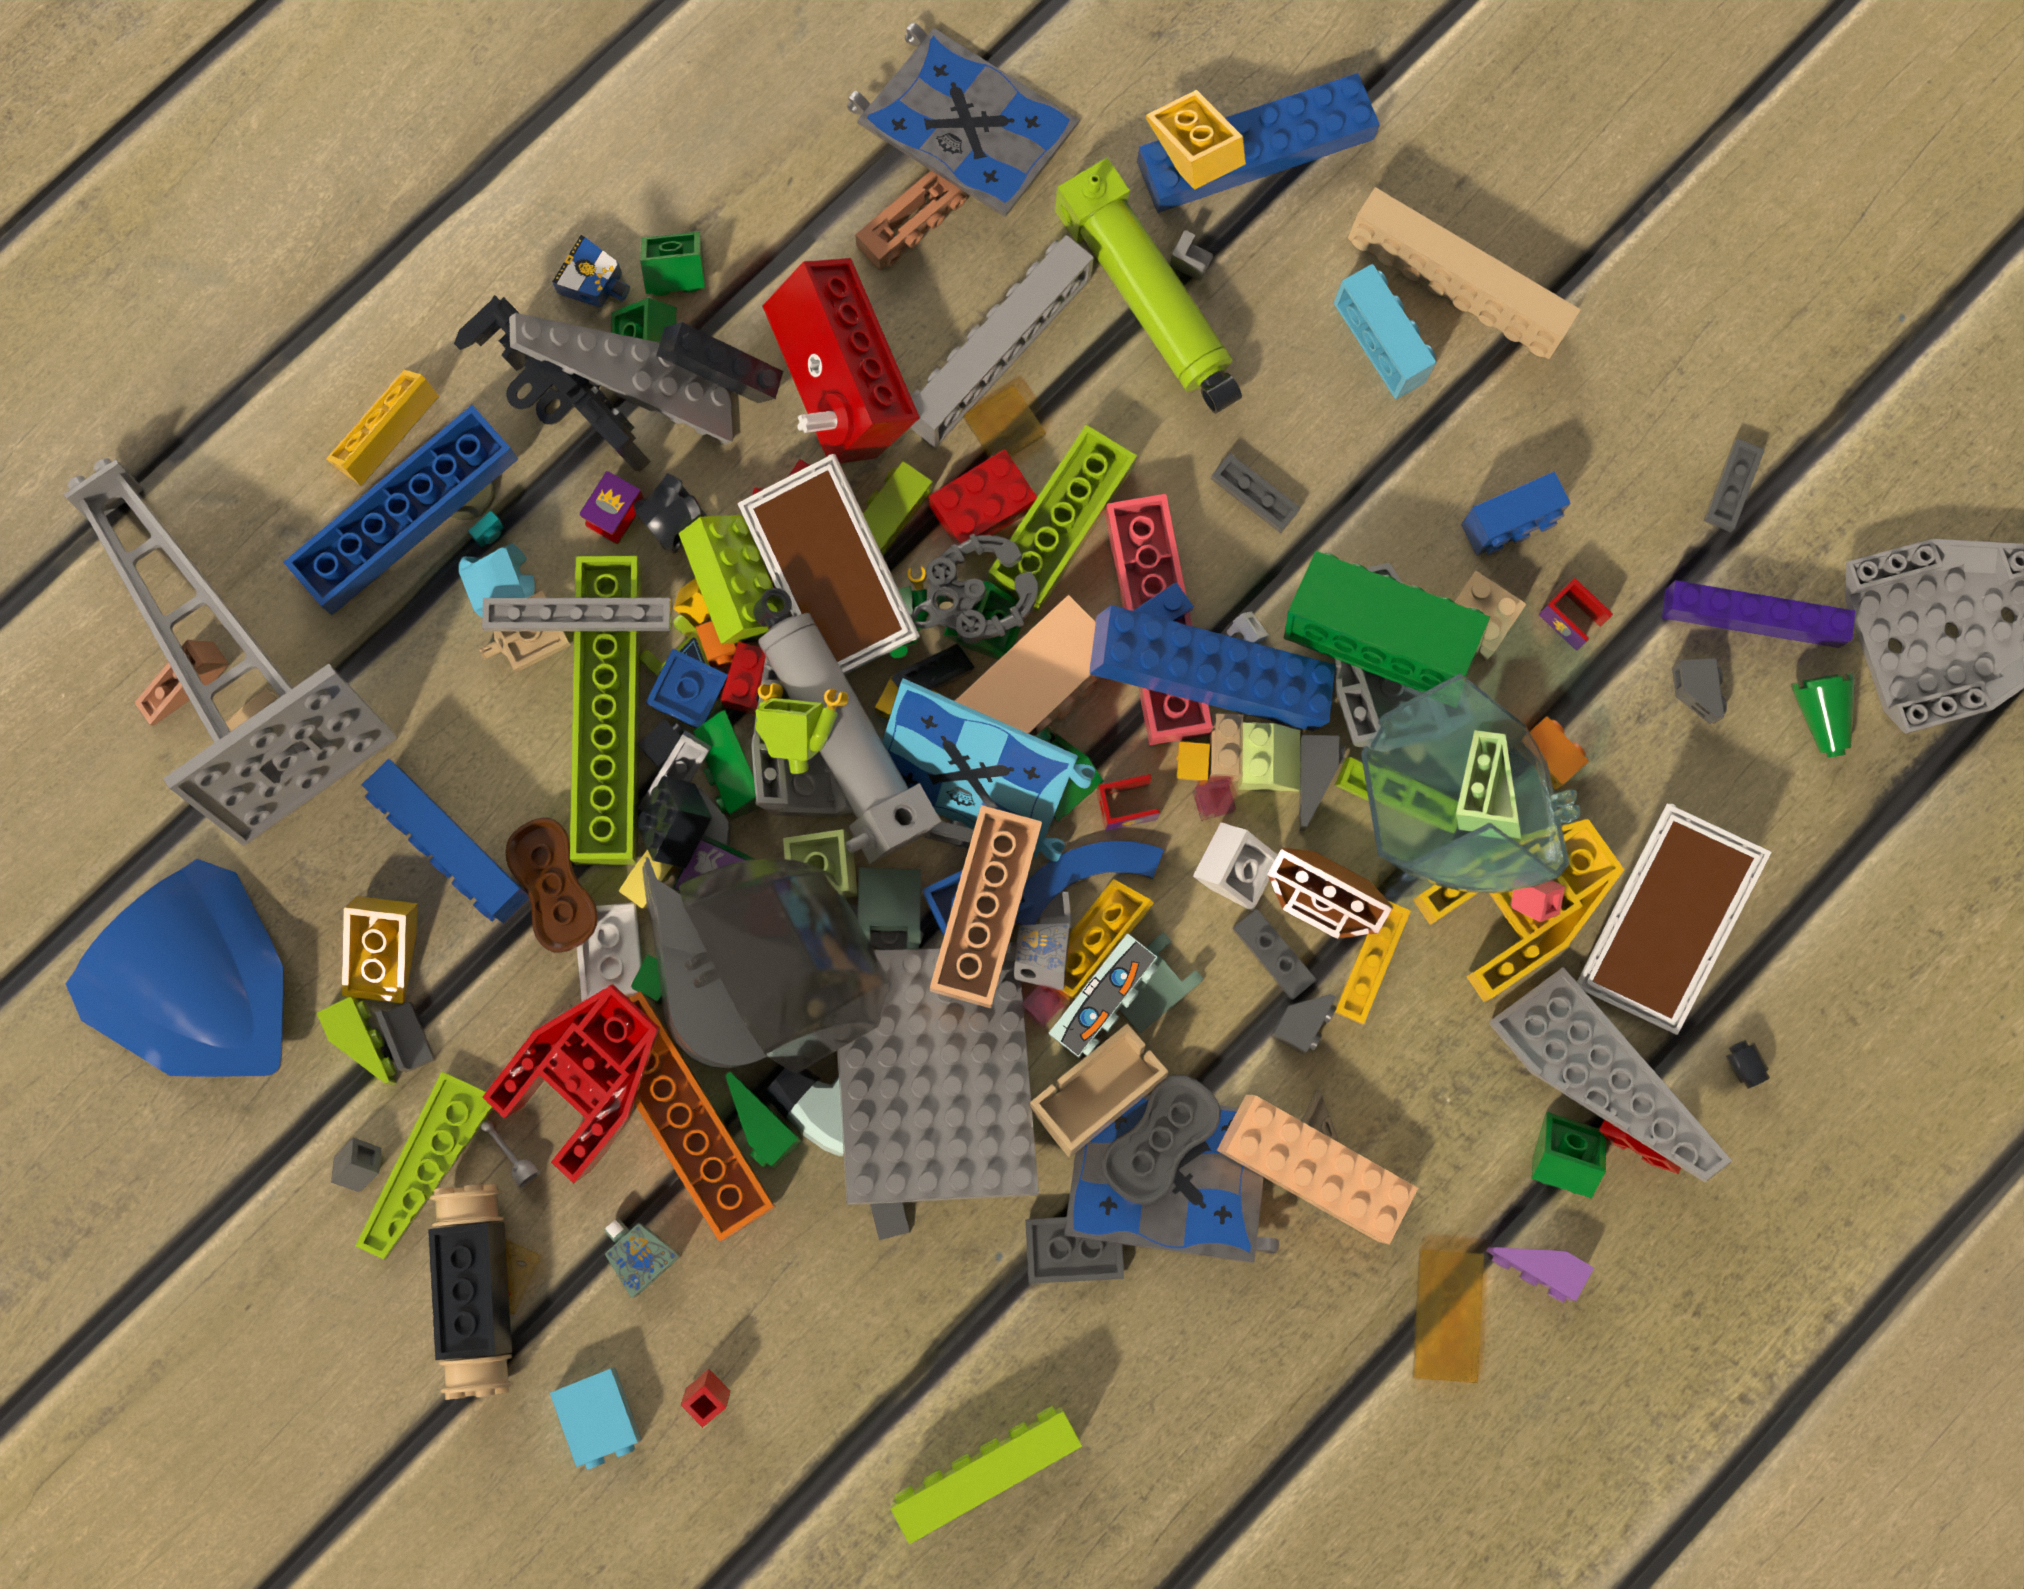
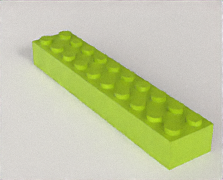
M576 556L575 598H641L642 565L638 556ZM574 631L570 860L575 865L637 864L639 746L637 744L639 743L640 725L639 657L641 655V631Z

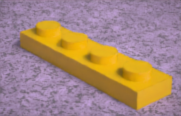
M1392 902L1390 903L1393 909L1378 934H1366L1336 1005V1014L1361 1025L1366 1021L1411 910Z

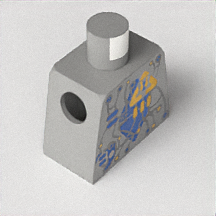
M1057 923L1020 926L1017 943H1009L1005 961H1015L1014 978L1032 984L1064 990L1070 924Z

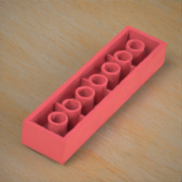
M1161 494L1106 504L1105 519L1122 607L1133 611L1175 582H1177L1186 595L1167 495ZM1190 612L1175 622L1192 626ZM1138 687L1149 746L1210 735L1213 726L1208 704Z

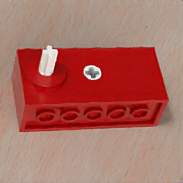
M852 259L803 261L762 305L808 413L799 415L800 423L797 427L799 431L803 430L804 433L816 432L825 456L836 454L840 464L876 459L920 419Z

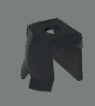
M667 473L661 483L646 499L636 501L633 506L635 514L659 540L661 546L675 554L682 543L678 533L699 517H707V515L701 509L696 498L690 495L683 487L682 481L675 475Z

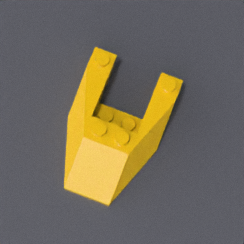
M1585 819L1522 836L1521 839L1515 838L1496 843L1418 895L1413 901L1428 923L1432 925L1483 889L1488 891L1521 939L1466 976L1483 1002H1486L1567 948L1623 873L1624 868L1590 820ZM1532 873H1538L1565 886L1560 915L1539 922L1514 910L1511 907L1515 880Z

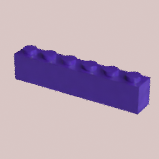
M1675 580L1665 589L1662 618L1841 648L1853 638L1855 610Z

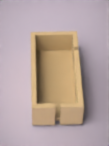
M1128 1023L1057 1080L1056 1088L1050 1085L1030 1102L1032 1114L1069 1158L1167 1077L1168 1070L1151 1050L1145 1053L1143 1060L1141 1059L1140 1055L1143 1054L1146 1045Z

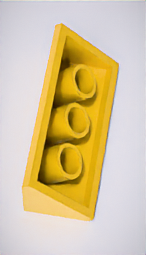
M403 370L326 460L358 485L362 486L439 397L438 394L421 374Z
M1113 879L1069 933L1064 990H1055L1073 1003L1126 934L1130 935L1154 904L1153 901Z

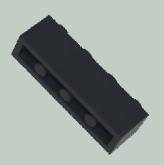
M683 322L664 327L656 354L660 358L756 403L776 399L784 372Z

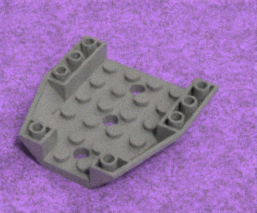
M1929 539L1846 563L1845 601L1849 610H1855L1854 627L1883 711L1905 734L1991 711L2024 688V544ZM2002 608L2009 609L2013 613L2014 620L2012 623L2003 620L2001 617ZM1946 624H1952L1957 628L1958 635L1956 638H1951L1945 633ZM1889 639L1899 641L1901 644L1900 653H1893L1889 649Z

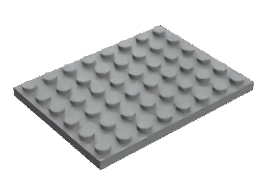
M941 948L841 951L832 953V965L839 973L834 1005L846 1205L1036 1196L1039 1194L1032 1108L1030 1107L1031 1094L1021 981L1014 978L1015 961H1004L992 1008L930 992V985Z

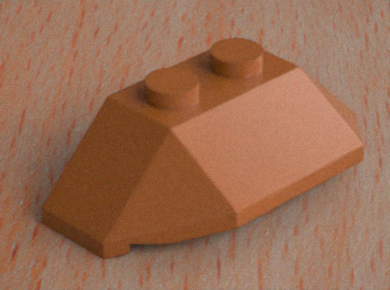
M1282 847L1267 874L1283 910L1337 939L1364 934H1378L1393 909L1392 904L1368 879L1315 851Z

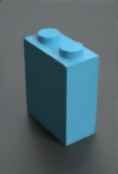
M615 1367L550 1393L576 1467L585 1464L588 1470L605 1463L603 1456L616 1452L618 1458L636 1450L634 1444L641 1441V1437Z

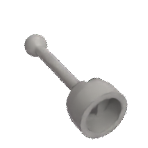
M485 1120L482 1123V1130L487 1133L489 1132L514 1164L511 1169V1176L518 1187H524L534 1180L540 1173L537 1167L529 1160H518L495 1131L494 1123L491 1120Z

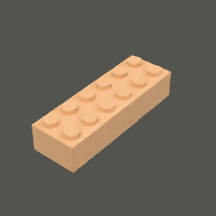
M981 805L931 981L930 992L992 1008L1041 831V821Z
M1245 1095L1217 1149L1220 1153L1377 1242L1389 1245L1418 1190L1416 1186L1256 1095Z

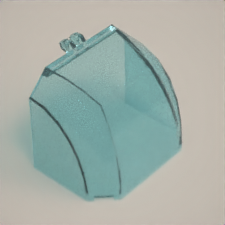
M1461 673L1381 716L1378 722L1381 727L1370 747L1365 745L1361 752L1379 857L1404 872L1434 885L1475 893H1502L1531 888L1556 879L1563 873L1570 863L1561 823L1571 822L1580 816V806L1571 805V803L1577 800L1576 790H1565L1554 795L1547 761L1525 724ZM1474 730L1506 734L1521 839L1509 837L1492 823H1488L1474 831L1459 830L1456 811Z

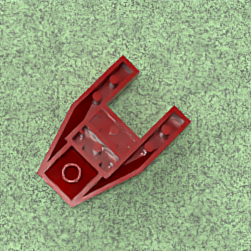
M611 984L533 1031L482 1098L505 1119L523 1108L544 1080L585 1118L551 1161L574 1184L594 1169L607 1153L630 1117L660 1027L614 984Z

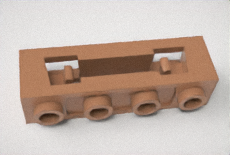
M929 171L855 234L856 246L880 271L886 265L890 267L899 260L901 253L906 248L916 246L927 230L937 228L943 222L948 212L952 209L954 211L958 210L965 203L967 193L933 171ZM930 194L929 199L931 202L899 228L898 235L893 238L894 232L892 230L925 203V197Z

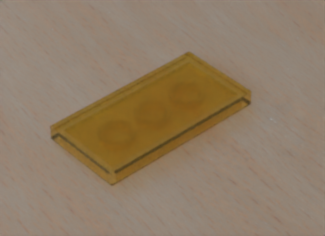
M1419 1249L1412 1378L1478 1383L1484 1254Z

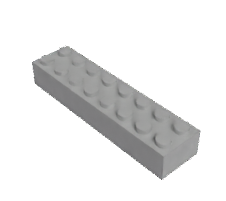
M1065 235L1060 242L1055 240L1046 251L1047 256L1040 263L1036 261L1026 273L1027 278L1021 284L1017 282L1010 288L1006 295L1007 299L1001 306L996 304L987 314L986 318L988 320L981 327L977 325L971 330L967 336L968 341L963 347H956L947 358L948 363L941 370L937 368L931 373L927 379L928 384L921 392L916 390L911 395L920 419L910 428L934 449L1091 280L1094 257L1068 235Z

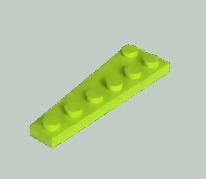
M441 1071L355 1247L383 1260L388 1258L430 1199L434 1189H437L493 1110V1107L482 1098L486 1091Z

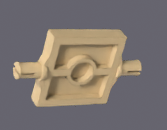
M542 590V591H540V592H538V593H536V594H534V595H532V596H530V597H528V598H547V597H546L545 593H544L543 590ZM494 631L495 641L479 648L484 660L502 652L508 658L513 670L517 673L571 645L564 631Z

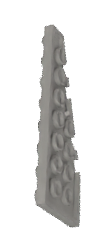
M1564 967L1490 1021V1026L1530 1073L1706 1183L1731 1164L1732 1160Z

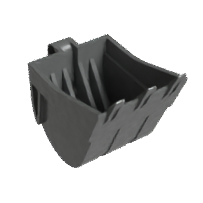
M646 857L642 873L646 903L651 916L664 1018L667 1029L678 1047L692 1059L717 1068L744 1066L769 1056L778 1048L799 1054H809L818 1050L823 1041L839 982L838 970L829 963L815 960V954L756 939L728 926L659 881L649 858ZM820 969L828 971L831 976V982L826 987L818 985L815 980V974ZM811 1000H817L822 1004L823 1012L818 1018L810 1016L807 1012V1005ZM802 1031H809L814 1036V1044L809 1049L799 1044L798 1038Z

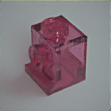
M1038 986L1021 1004L1023 1010L1042 1028L1065 1006L1060 1002L1061 999L1049 987L1046 988L1045 986Z

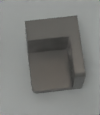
M353 1137L334 1156L331 1183L356 1192L362 1191L379 1174L381 1147Z

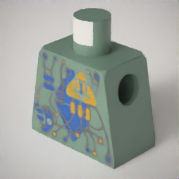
M617 1218L604 1229L605 1233L615 1243L605 1255L632 1298L637 1297L681 1257L678 1251L642 1223H638L633 1229L629 1230Z

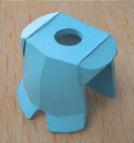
M513 543L496 550L482 559L463 557L460 561L459 574L474 611L482 618L483 598H528L534 595V576L523 575L520 572V566L527 558Z

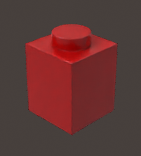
M708 1369L685 1388L681 1406L703 1428L726 1409L731 1391Z

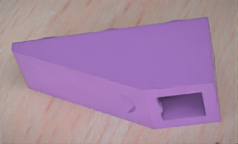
M1488 1247L1486 1252L1494 1256L1492 1258L1494 1263L1509 1270L1510 1266L1521 1272L1519 1277L1535 1287L1538 1283L1549 1289L1547 1292L1549 1296L1562 1303L1566 1299L1568 1301H1577L1594 1267L1567 1251Z

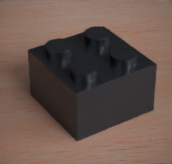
M662 776L658 785L651 791L650 801L645 811L641 812L638 817L637 828L653 861L686 868L712 816L696 784Z

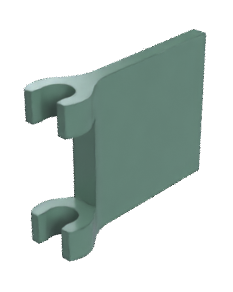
M859 867L858 949H869L870 930L907 932V949H919L921 869Z
M1164 932L1145 947L1157 956V961L1155 962V965L1158 966L1157 971L1147 983L1142 980L1135 988L1138 991V995L1128 1008L1124 1005L1119 1008L1139 1033H1142L1204 980L1198 971L1195 970L1185 980L1181 981L1158 953L1172 942Z

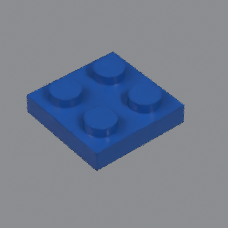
M672 649L646 701V705L697 729L707 721L726 683L728 675L680 651Z

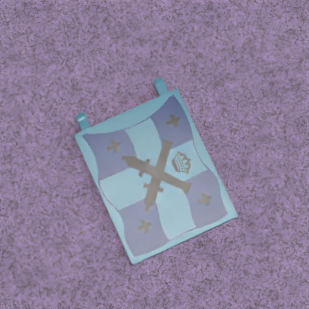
M904 678L900 683L882 740L908 788L910 789L920 783L937 814L962 822L971 829H975L981 805L1041 821L1042 827L1034 857L1037 858L1041 851L1046 858L1054 862L1059 860L1065 843L1057 838L1045 837L1069 777L1076 785L1085 789L1090 786L1091 779L1095 775V769L1092 766L1075 764L1077 755Z

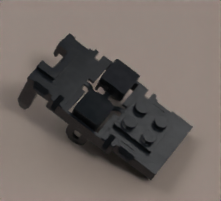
M494 295L489 303L459 329L454 342L459 350L467 348L475 342L481 347L499 329L506 333L498 340L505 348L501 356L516 371L525 366V369L507 388L506 396L511 406L523 410L530 408L537 402L536 414L540 421L548 425L557 424L575 407L635 471H641L651 462L633 442L636 437L631 431L635 427L599 389L602 385L594 386L589 383L588 379L573 373L570 375L562 371L563 368L546 360L540 361L510 347L509 317L514 313H520L505 297L499 300ZM530 383L532 390L525 398L519 399L517 396L518 391L525 384ZM558 399L560 401L559 408L554 413L547 414L546 408L554 400Z

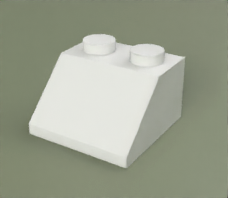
M1220 823L1193 877L1210 890L1254 911L1269 881L1267 874L1278 855L1248 830Z

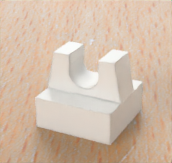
M1252 612L1241 614L1227 630V634L1230 637L1240 632L1244 636L1243 640L1256 644L1261 643L1269 636Z

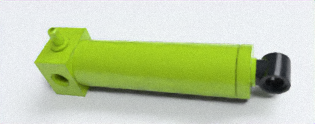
M1107 157L1057 187L1055 212L1076 243L1085 240L1184 390L1191 392L1201 388V394L1205 403L1213 413L1217 414L1242 398L1241 390L1235 379L1229 373L1224 374V371L1230 366L1233 359L1129 206L1130 190Z

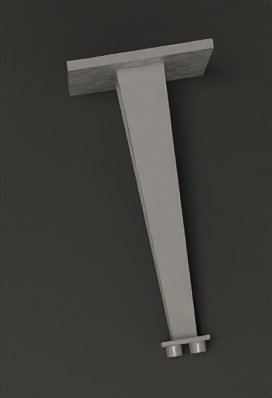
M108 458L101 459L94 465L96 473L87 479L84 476L72 478L68 482L70 490L63 495L91 523L214 744L163 779L169 789L241 845L245 846L395 741L397 736L330 664H327L299 685L293 687L138 493L144 490L142 486L116 459L112 462ZM125 502L151 533L148 541L131 552H126L106 517L107 514ZM157 548L164 549L196 590L194 598L167 616L162 614L136 569V563ZM203 605L209 606L246 653L244 661L209 685L202 683L173 633V626ZM257 668L275 689L280 698L230 731L213 702V697L251 669Z

